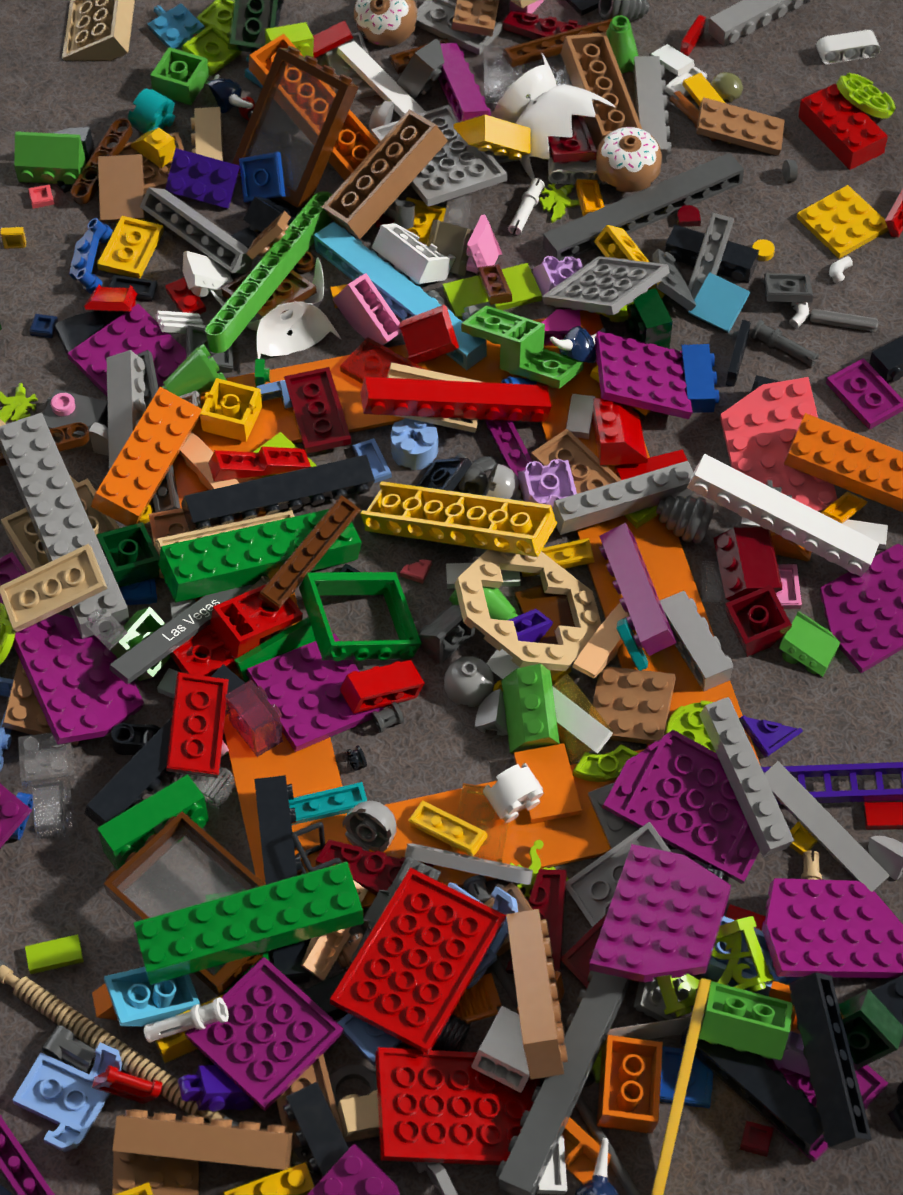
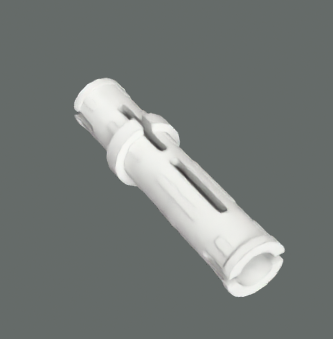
M538 178L532 179L528 190L523 193L522 202L508 227L510 233L513 234L515 228L517 229L515 235L522 233L533 207L539 202V195L544 188L542 180L536 186Z

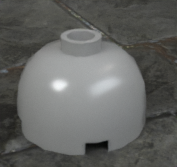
M496 463L488 477V484L482 496L511 500L519 499L522 492L518 490L519 480L517 475L507 466Z
M465 656L455 660L449 665L444 676V690L447 697L457 705L478 706L492 693L494 688V677L490 667L483 660L473 656Z
M373 800L360 802L354 806L342 822L347 830L345 836L352 845L362 847V850L366 851L370 849L372 851L384 852L396 834V819L393 813L382 803Z

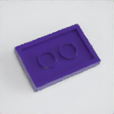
M175 148L165 190L229 209L240 166Z

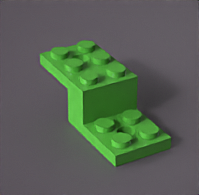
M487 305L461 323V332L470 334L472 337L489 340L493 344H500V369L512 375H520L531 381H538L549 385L551 388L560 389L583 370L584 362L544 349L545 324Z

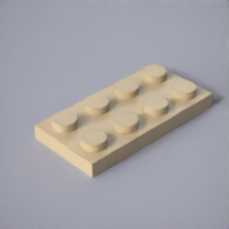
M87 544L1 585L0 594L11 625L16 632H19L108 588L93 549Z

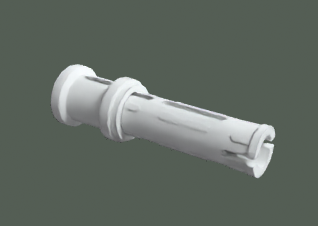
M216 998L212 1003L203 1006L199 1004L194 1005L189 1012L156 1023L147 1024L144 1027V1034L148 1042H154L155 1040L192 1028L203 1030L209 1024L218 1021L220 1023L227 1022L229 1017L228 1009L222 998Z

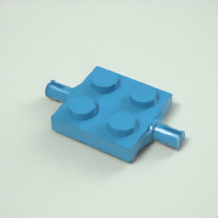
M182 3L169 11H165L160 5H157L154 8V13L159 17L148 23V28L168 48L173 49L182 47L183 44L193 38V35L205 29V26Z

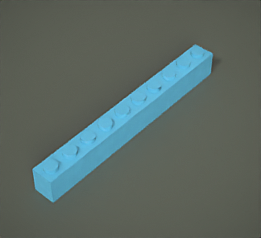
M332 222L314 234L315 251L353 281L366 273L392 312L402 320L441 306L435 298H431L420 286L413 284L404 274L395 270L389 262L381 259L375 251L368 249L359 239L350 235L344 227H340L335 222ZM448 310L459 348L453 352L446 353V355L465 370H468L487 356V340L472 337L470 334L461 332L462 321L454 316L452 311Z

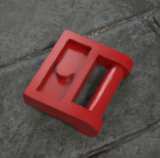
M109 1065L104 1073L94 1077L92 1088L145 1104L158 1098L162 1089V1082L154 1079L151 1082L118 1071L117 1067Z

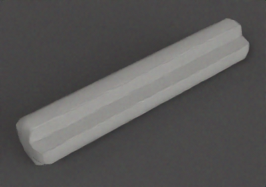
M812 309L810 321L814 323L876 332L878 327V319L819 309Z

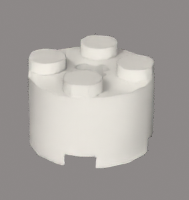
M526 763L522 765V768L518 764L508 768L496 776L498 781L495 785L490 787L487 784L483 789V794L499 818L503 819L505 823H509L517 818L518 812L523 809L531 810L540 803L538 798L544 794L542 786Z

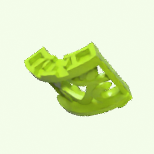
M753 916L721 925L711 956L719 960H728L727 966L717 983L727 985L731 978H733L739 984L734 986L735 988L749 989L750 992H757L765 989V983L774 980V978L769 973L754 930L756 923ZM741 932H743L749 952H741ZM723 942L725 944L723 951L731 949L730 954L717 952L715 949L716 944ZM751 957L757 976L749 979L743 978L742 970L751 968L744 963L738 964L739 958ZM689 974L677 978H672L670 975L656 977L666 1009H664L665 1015L675 1013L676 1017L692 1013L691 1008L694 1007L699 980ZM678 978L683 982L678 986L677 992L684 989L688 993V997L683 1001H678L672 983Z

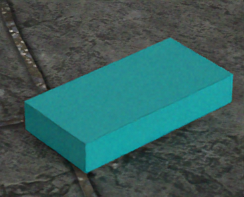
M626 617L619 620L616 629L637 670L641 671L648 668V660L642 648L639 649L633 637L635 634Z

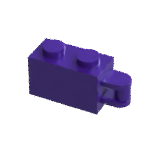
M199 1065L195 1075H185L178 1079L182 1100L196 1101L198 1110L252 1109L255 1103L216 1065Z

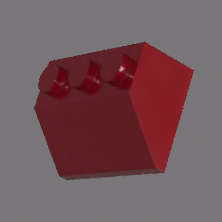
M763 527L732 528L714 537L725 598L728 601L735 600L769 585H772L775 593L783 590L769 529Z

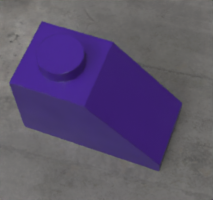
M537 609L508 620L514 621L518 641L535 643L540 641L553 624V621Z

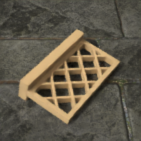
M392 362L387 378L481 382ZM398 416L474 433L477 429L478 420L470 419L472 422L467 423L463 422L460 418Z

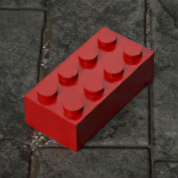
M836 83L801 99L798 117L849 170L884 154L888 135L864 111L850 103L841 94Z

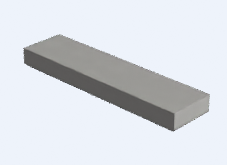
M713 212L711 214L688 285L694 300L709 272L717 275L734 218Z

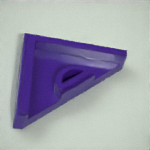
M744 715L739 718L743 728L765 758L803 732L801 728L784 726L781 723L757 720Z

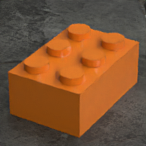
M607 1035L601 1054L597 1126L653 1133L659 1121L663 1042Z

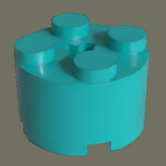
M146 88L134 100L133 104L136 105L134 111H129L128 114L131 126L145 134L157 128L170 127L175 120V115H173L175 102L151 88L150 90Z

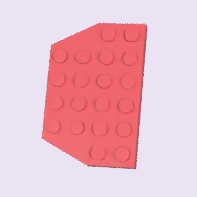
M809 377L763 384L721 413L720 419L731 467L765 485L767 480H772L773 487H781V493L792 495V499L821 513L837 500L834 485L784 465L804 414L807 413L818 418Z

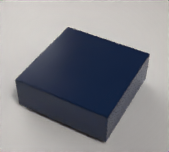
M35 314L29 330L30 335L53 338L55 332L54 325L58 323V318L56 316Z

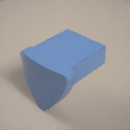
M285 380L257 386L261 390L262 401L281 397L285 409L292 407Z

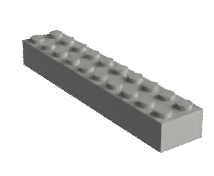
M39 413L0 426L1 451L49 562L89 544L93 549L105 580L107 590L69 607L81 638L84 639L126 624L129 621L128 607L43 414Z

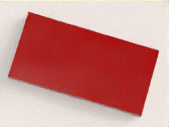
M177 673L166 771L218 778L229 679Z

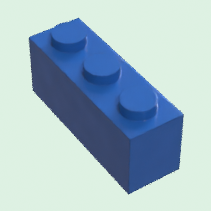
M709 344L681 345L687 397L691 400L692 412H714L715 404L719 403V390H715L714 385H717V373L712 371V367L715 365L714 353H710Z

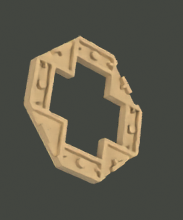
M487 550L454 583L464 624L471 629L477 628L485 635L484 639L498 651L503 649L513 657L511 661L519 667L541 663L548 670L566 671L602 624L593 591L542 551L538 557ZM501 570L540 574L544 593L567 595L575 627L560 625L557 627L555 634L558 645L518 641L514 621L490 619L483 587L500 588L503 584Z

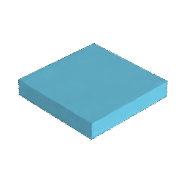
M709 272L694 300L696 307L691 312L688 311V313L729 333L750 292Z

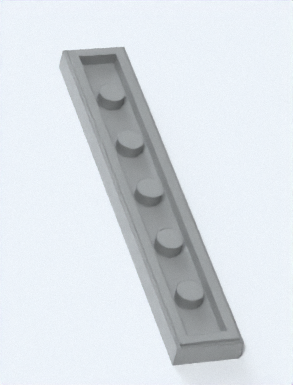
M779 761L764 773L774 797L856 881H860L873 892L890 876Z

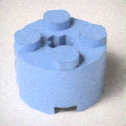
M407 418L395 422L391 432V452L394 461L399 466L403 465L404 467L411 468V470H421L432 465L433 460L438 454V433L436 427L431 423Z

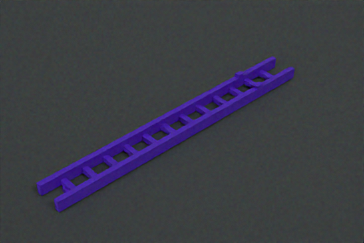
M903 762L784 766L794 778H797V781L805 789V777H823L825 791L809 792L819 803L903 800ZM761 767V768H762V770H763V773H765V772L768 771L771 767ZM900 774L902 789H884L882 775ZM874 775L876 789L858 790L856 776ZM830 776H849L850 790L832 791Z

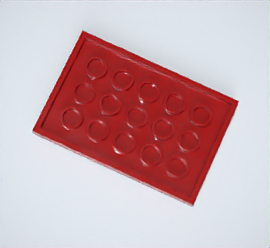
M410 867L331 996L330 1004L429 1054L506 921V915Z
M378 1047L375 1051L381 1160L500 1165L502 1161L507 1162L511 1153L508 1151L510 1142L514 1135L519 1136L521 1132L520 1122L526 1110L530 1111L534 1104L531 1099L535 1088L541 1086L540 1078L530 1079L529 1076L522 1093L471 1068L477 1055L475 1052L431 1050L429 1054H426L418 1049Z

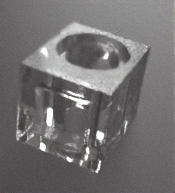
M104 607L101 610H94L88 616V622L85 624L109 650L128 633ZM104 621H110V629L107 632H99L100 624Z

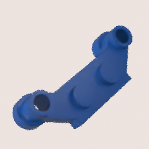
M97 218L89 221L87 232L76 242L69 272L73 279H77L83 284V288L89 294H92L99 284L102 286V280L95 274H92L98 243H107L114 232L107 224H103Z

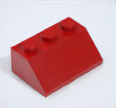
M593 398L592 421L600 465L648 463L639 414L625 404L602 398Z

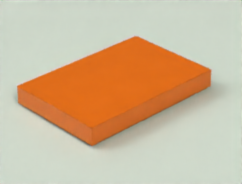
M564 743L514 752L516 765L518 764L522 768V765L526 763L543 788L544 794L538 798L540 803L535 808L527 810L531 824L582 814L580 800Z

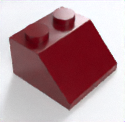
M772 585L725 603L727 618L747 657L770 648L792 628V624Z

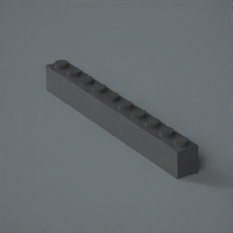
M731 153L718 156L714 160L700 164L675 177L663 180L659 184L627 196L613 204H608L597 211L588 213L574 221H569L558 228L549 230L543 234V249L549 256H553L559 261H563L565 257H577L597 248L594 240L606 225L622 228L629 234L678 212L679 208L684 205L697 204L742 184L744 168Z
M590 971L587 979L590 982L587 990H581L576 1003L579 1007L575 1014H570L565 1029H568L562 1045L566 1046L568 1062H563L564 1074L545 1077L542 1086L535 1088L531 1099L534 1104L530 1111L526 1110L520 1122L521 1132L519 1136H513L508 1151L511 1153L507 1162L502 1161L497 1170L496 1177L499 1178L500 1189L513 1195L535 1194L632 982L631 979Z

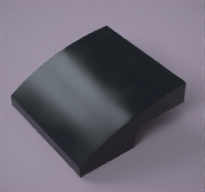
M99 310L64 319L56 323L54 329L66 353H68L107 326Z

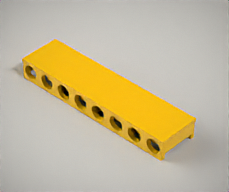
M382 481L379 484L381 489L367 511L362 510L360 513L365 531L533 557L539 556L557 525L551 505Z

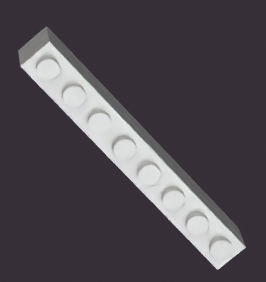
M706 454L703 455L687 486L688 489L696 494L716 502L718 505L737 513L741 517L747 518L761 527L782 536L784 539L790 540L861 577L870 567L879 546V542Z

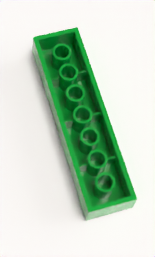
M329 509L161 546L158 565L175 603L255 584L261 579V576H266L271 580ZM352 522L312 571L358 560L362 541Z
M344 862L134 922V927L150 985L363 924L364 918L363 909L348 862Z

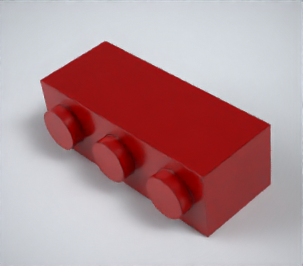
M411 660L396 661L390 665L374 666L369 670L353 671L347 674L340 692L354 714L391 705L393 702L399 703L415 699L425 683Z

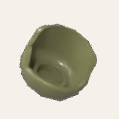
M721 72L711 81V86L723 100L727 99L729 102H733L741 96L743 85L737 75Z

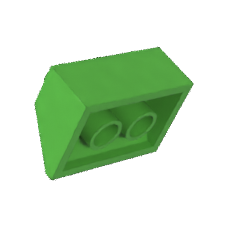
M35 132L15 133L14 167L18 182L57 184V181H63L65 184H74L86 166L80 135Z
M541 663L515 669L501 680L510 753L513 754L514 752L560 744L551 671Z
M711 981L699 1039L706 1040L711 1044L733 1047L737 1051L759 1054L767 1059L774 1058L782 1061L790 1033L793 1004L792 1002Z

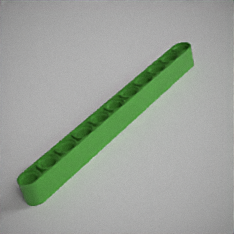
M318 192L311 198L289 225L285 235L278 242L274 243L206 326L205 332L211 352L223 353L229 349L314 243V234L331 222L332 219L322 208L325 202L332 196L330 192Z

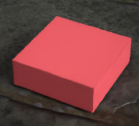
M50 184L28 189L33 209L54 205Z

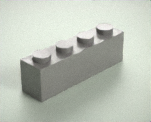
M685 591L660 600L676 640L675 646L702 690L706 691L730 681L733 669L732 660L728 655L725 656L721 650L719 639L709 631L708 622L699 615L695 601L692 598L689 599Z

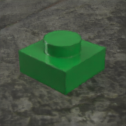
M255 359V386L257 388L259 385L270 382V368L265 367V359Z

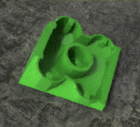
M798 611L792 622V628L783 637L779 649L783 651L782 656L786 662L791 664L800 662L805 665L808 672L819 674L823 677L839 649L841 641L831 631Z

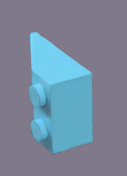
M145 967L104 976V981L120 1026L145 1027L147 1024L156 1023L188 1011L194 1005H200L189 974L150 985Z

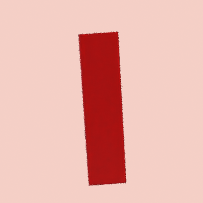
M263 446L258 453L215 450L208 462L214 481L283 474L311 467L305 449Z

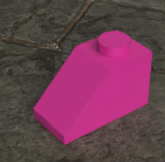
M556 310L541 322L545 324L544 346H555L550 341L551 337L564 340L565 335H567L570 329L576 326L581 327L580 310Z

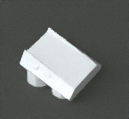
M189 251L183 252V274L188 289L199 297L207 296L211 290L217 295L223 296L221 288L233 281L230 271L210 257Z

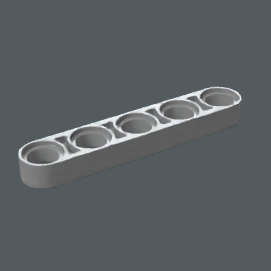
M407 843L405 858L410 857L416 861L515 883L531 884L533 870L412 843Z

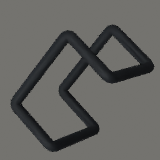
M317 822L292 834V839L299 851L296 856L302 858L309 872L341 863L340 858H335L312 868L307 858V855L322 850L325 846L322 822ZM318 828L320 845L304 851L298 836ZM301 862V865H302V872H301V874H305V873H307V872H306V870H305V868H304V866H303V864H302V862Z

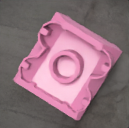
M485 214L481 215L467 244V256L469 258L466 270L477 275L478 267L494 265L498 256L502 254Z

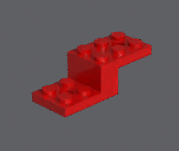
M265 584L213 606L210 626L204 628L170 653V656L183 673L211 677L223 664L228 669L236 667L234 660L259 646L260 638L301 621L303 613L290 597L279 611L275 609L271 612L263 610L262 608L265 606L272 608L258 597L259 593L267 585ZM200 652L206 654L207 657L199 658L195 654Z

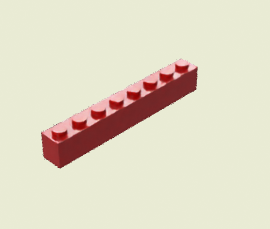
M365 377L360 391L363 413L371 415L546 422L552 407L547 385Z

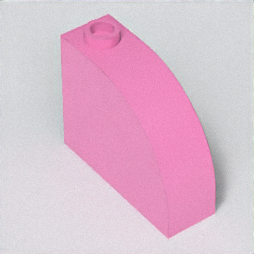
M366 273L349 283L333 299L349 324L373 345L382 346L402 333L398 328L400 325L399 320Z

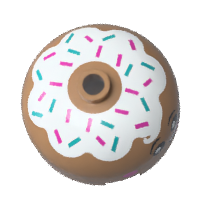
M357 0L355 3L354 20L356 26L365 40L373 45L396 46L405 41L415 29L418 10L414 0Z
M635 127L619 128L607 134L600 142L596 154V172L603 183L606 181L608 184L617 187V191H641L650 187L651 182L659 176L662 153L658 142L648 132Z

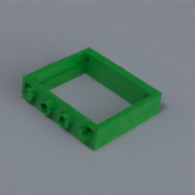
M396 572L307 573L299 586L322 660H406L413 658L422 644ZM319 595H384L399 640L334 641Z

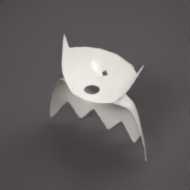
M543 53L545 65L535 67L518 78L498 101L494 112L490 111L491 116L530 128V154L522 156L519 160L531 179L535 177L529 157L550 158L548 136L571 138L572 115L595 118L592 100L600 101L615 108L606 99L585 89L565 84L556 86L554 75ZM531 94V98H526V95Z
M318 257L316 259L313 282H311L316 285V294L302 302L295 301L277 305L275 309L271 310L260 320L253 317L247 325L249 329L257 331L256 348L258 359H260L261 354L281 356L308 349L320 342L330 331L340 338L327 316L318 308L324 295L323 270ZM211 290L217 301L224 306L225 302ZM289 330L293 332L291 336L287 335Z

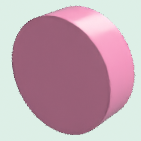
M68 393L55 395L51 400L52 411L58 416H68L75 410L73 396Z

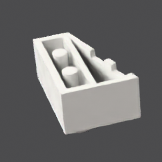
M396 223L381 225L372 249L379 253V257L388 260L394 265L396 270L404 272L415 284L446 280L456 258L451 254L448 256L442 255L436 251L437 246L430 244V247L418 241L419 236Z

